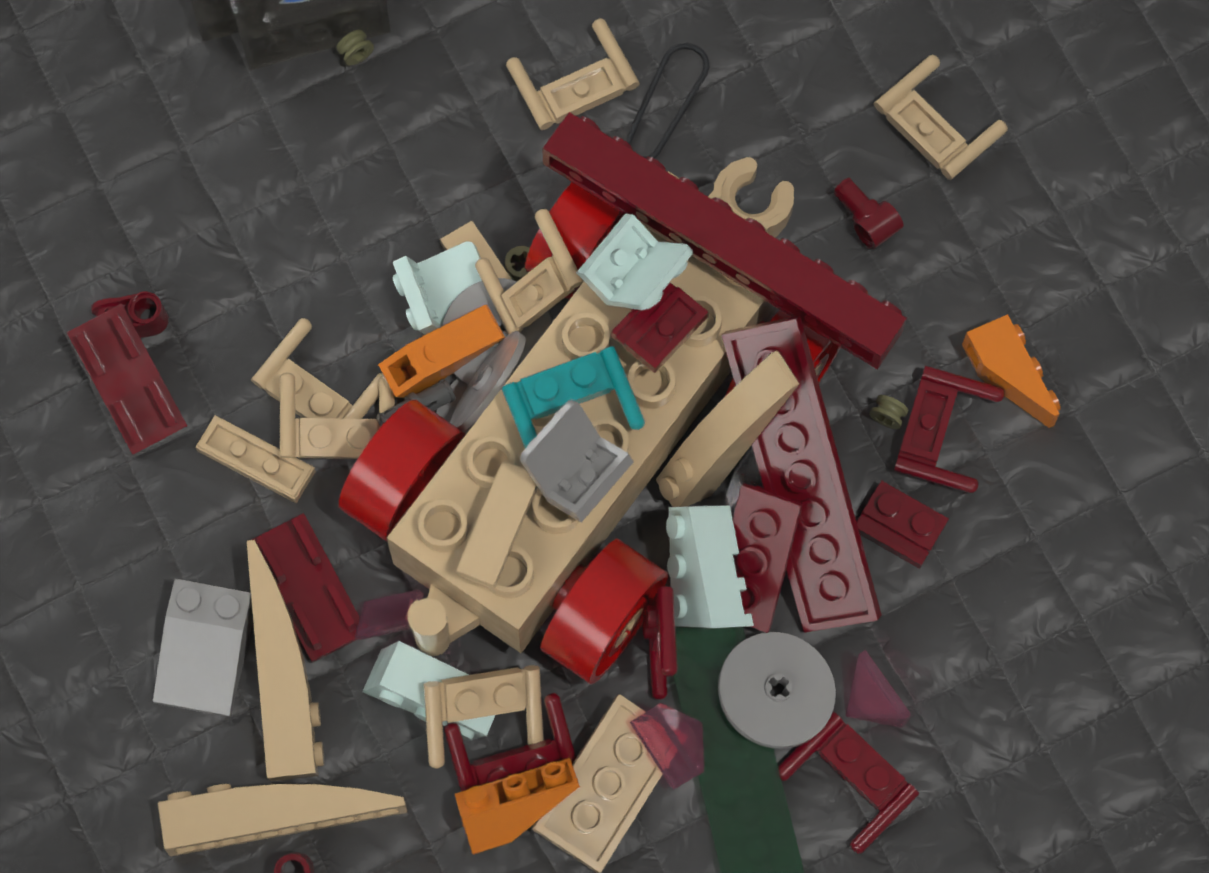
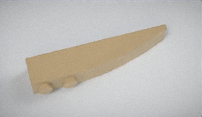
M778 351L771 353L715 406L682 443L656 478L662 496L670 502L672 507L689 506L712 496L798 387V381Z
M255 540L247 541L267 778L270 781L316 777L318 776V766H324L325 764L323 743L315 742L314 727L321 726L319 702L312 703L304 657L293 620L278 583Z
M220 784L207 788L208 793L192 796V793L189 791L176 792L168 795L167 801L158 802L164 850L170 857L407 813L404 797L364 789L318 784H273L231 788L230 784Z

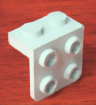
M625 214L576 273L606 305L645 310L656 305L662 298V291L668 283L686 269L687 260L691 257L693 250L687 244L658 242L633 214Z
M466 241L419 263H416L407 256L393 261L397 273L393 275V281L399 294L406 296L410 307L406 309V315L414 330H418L426 335L442 327L445 315L456 297L469 286L482 281L475 267V263L481 258L476 246L472 242Z

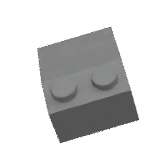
M180 579L174 580L165 616L153 703L231 718L253 625L250 592Z

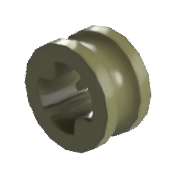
M356 30L347 34L336 47L339 54L345 55L344 61L349 66L362 62L374 50L373 43L366 40L367 35L363 30Z
M517 246L507 253L505 269L512 280L519 281L528 274L525 268H522L520 272L516 271L515 263L513 262H521L524 258L526 259L530 247Z
M878 395L875 401L877 407L871 408L869 415L873 420L885 427L900 429L902 425L900 418L907 415L908 408L897 399L886 395Z

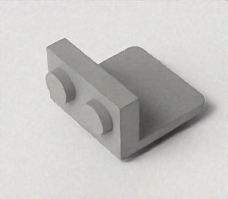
M574 400L567 401L554 414L551 421L527 445L520 456L521 463L547 502L579 522H582L634 463L629 453L599 436L581 405Z

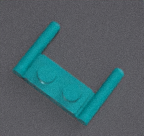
M613 346L605 348L599 353L594 352L522 378L520 382H512L501 388L525 448L537 436L532 419L537 420L556 413L569 400H574L581 404L611 393V390L614 389L630 428L639 430L645 425L642 412L616 349Z

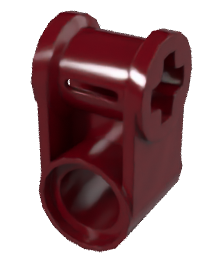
M149 291L118 298H106L98 300L91 305L92 314L97 317L122 304L140 338L156 336L162 333L168 325L169 316L158 296ZM156 309L155 314L151 318L140 319L141 314L145 310Z

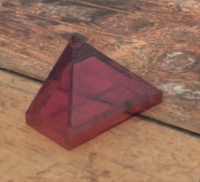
M414 590L366 601L355 637L362 640L411 629L408 623V610L417 599L418 601L424 599V593L420 590Z
M864 650L858 655L855 664L846 717L901 728L908 723L911 713L867 651Z
M659 703L630 722L673 790L704 772L702 722L662 703Z

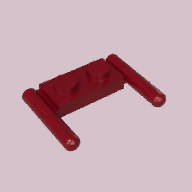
M925 365L894 471L968 493H974L979 486L977 479L936 467L958 391L994 402H1001L1005 395L1004 389Z
M672 587L658 588L652 605H647L646 615H643V638L649 639L652 697L656 700H663L667 697V676L675 675L678 670L674 590Z
M550 693L544 699L554 740L547 739L475 760L473 764L469 762L459 725L457 723L447 724L444 727V733L461 792L474 786H481L513 774L539 768L551 762L570 758L573 764L576 755L559 695Z
M832 712L827 724L814 738L799 745L775 770V775L779 780L787 781L817 751L876 810L880 811L851 841V849L858 854L863 853L919 795L914 786L907 783L905 778L856 731L848 724H845L835 712Z

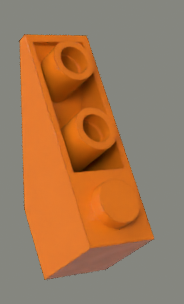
M483 305L407 344L379 363L378 366L395 397L404 398L411 392L417 394L436 384L439 380L445 379L503 340L505 336L488 305Z
M1007 314L966 332L962 346L978 377L987 384L1003 388L1005 397L1048 428L1053 427L1060 414V403L1054 391H1048L1041 379L1043 378V371L1040 363L1035 357L1030 358L1024 346L1026 345V339L1018 324L1013 325Z
M570 758L551 762L539 768L513 774L494 782L474 786L468 790L455 793L472 854L511 843L577 790L580 786Z

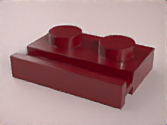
M671 282L662 291L663 296L656 305L645 310L632 309L611 331V338L625 346L629 353L654 374L708 318V311L681 288L675 287Z
M881 480L859 517L857 526L861 536L920 569L949 518Z

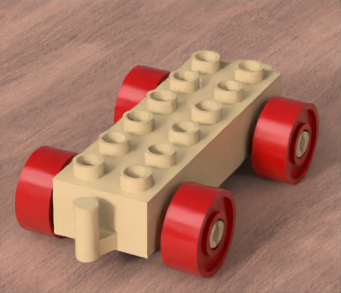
M751 157L731 162L718 175L713 191L708 197L711 199L714 197L722 199L731 206L734 213L744 219L752 218L765 227L768 234L776 238L786 227L793 211V185L788 181L780 182L771 194L769 207L762 213L748 214L737 206L735 196L742 187L754 182L757 162ZM573 182L565 189L549 211L578 270L625 215ZM540 228L527 254L525 269L528 273L546 258L553 256ZM646 228L658 242L671 243ZM691 255L687 260L686 269L670 282L675 287L681 288L708 311V318L654 374L629 353L625 346L611 338V331L632 309L606 305L585 282L574 288L575 290L565 297L569 300L505 385L512 382H520L522 378L594 352L599 353L603 349L613 346L616 349L642 412L645 425L639 430L630 428L615 389L611 390V393L580 404L599 436L629 453L634 463L582 522L547 502L537 487L495 589L456 575V569L502 461L525 469L520 461V456L525 447L502 389L467 434L418 400L408 401L397 409L375 433L355 462L342 488L339 508L385 540L389 545L393 564L430 589L427 598L419 601L417 599L408 610V623L413 631L417 648L429 656H438L448 649L451 642L481 625L519 653H522L552 611L556 609L557 612L541 642V650L590 685L596 683L616 662L643 625V615H646L647 605H652L657 589L665 587L668 572L620 539L611 541L588 567L586 565L731 372L721 335L728 330L766 323L778 308ZM779 310L771 321L791 316ZM803 324L817 379L820 383L840 347ZM734 379L731 381L726 395L736 387ZM554 414L537 420L532 419L537 435L551 421Z

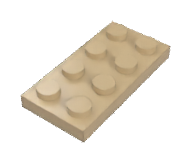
M616 695L572 764L580 787L533 825L532 830L594 872L601 873L685 738L622 695Z

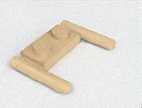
M604 19L595 20L592 28L609 59H602L541 87L539 91H536L518 58L513 57L507 61L506 66L540 130L548 129L554 123H561L568 112L576 116L622 95L626 90L630 91L639 86L640 83Z
M929 55L876 100L874 106L881 114L887 116L886 119L937 169L940 168L947 179L952 180L1005 134L1008 128L1004 121L997 120L973 142L967 145L965 143L966 140L915 90L912 91L913 88L940 66L939 58L935 55Z
M547 209L538 210L535 213V220L553 256L546 258L507 291L504 292L487 258H481L475 263L478 274L508 335L514 331L522 332L524 327L531 325L573 292L574 288L584 282L576 273L578 269Z
M299 319L252 377L251 381L280 402V376L283 373H292L295 376V413L301 418L362 419L379 398V379L383 376V373H379L354 405H351L348 400L290 359L287 360L312 328V324L308 319Z
M283 373L280 376V457L358 459L366 445L379 430L378 420L295 418V376L292 373ZM384 375L379 379V413H383L395 406V395Z
M530 665L524 667V669L517 667L442 679L441 682L430 681L424 683L429 765L433 768H440L445 763L442 721L450 723L522 711L526 708L528 745L543 741L539 666Z

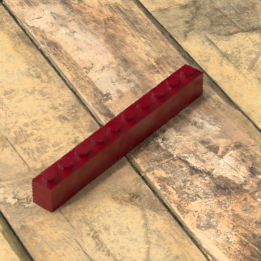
M568 112L542 148L543 164L623 214H633L643 226L667 241L687 244L693 250L692 256L787 315L791 317L800 315L802 324L878 370L903 333L907 318L902 315L901 310L888 301L880 302L868 295L866 288L856 281H845L834 274L833 269L827 263L819 259L811 260L804 256L791 241L784 238L778 240L768 234L761 223L752 218L744 219L734 213L731 206L717 197L711 199L701 193L697 185L685 177L678 179L673 176L655 158H644L634 152L631 145L624 139L617 136L611 138L601 132L598 125L585 116L579 118Z

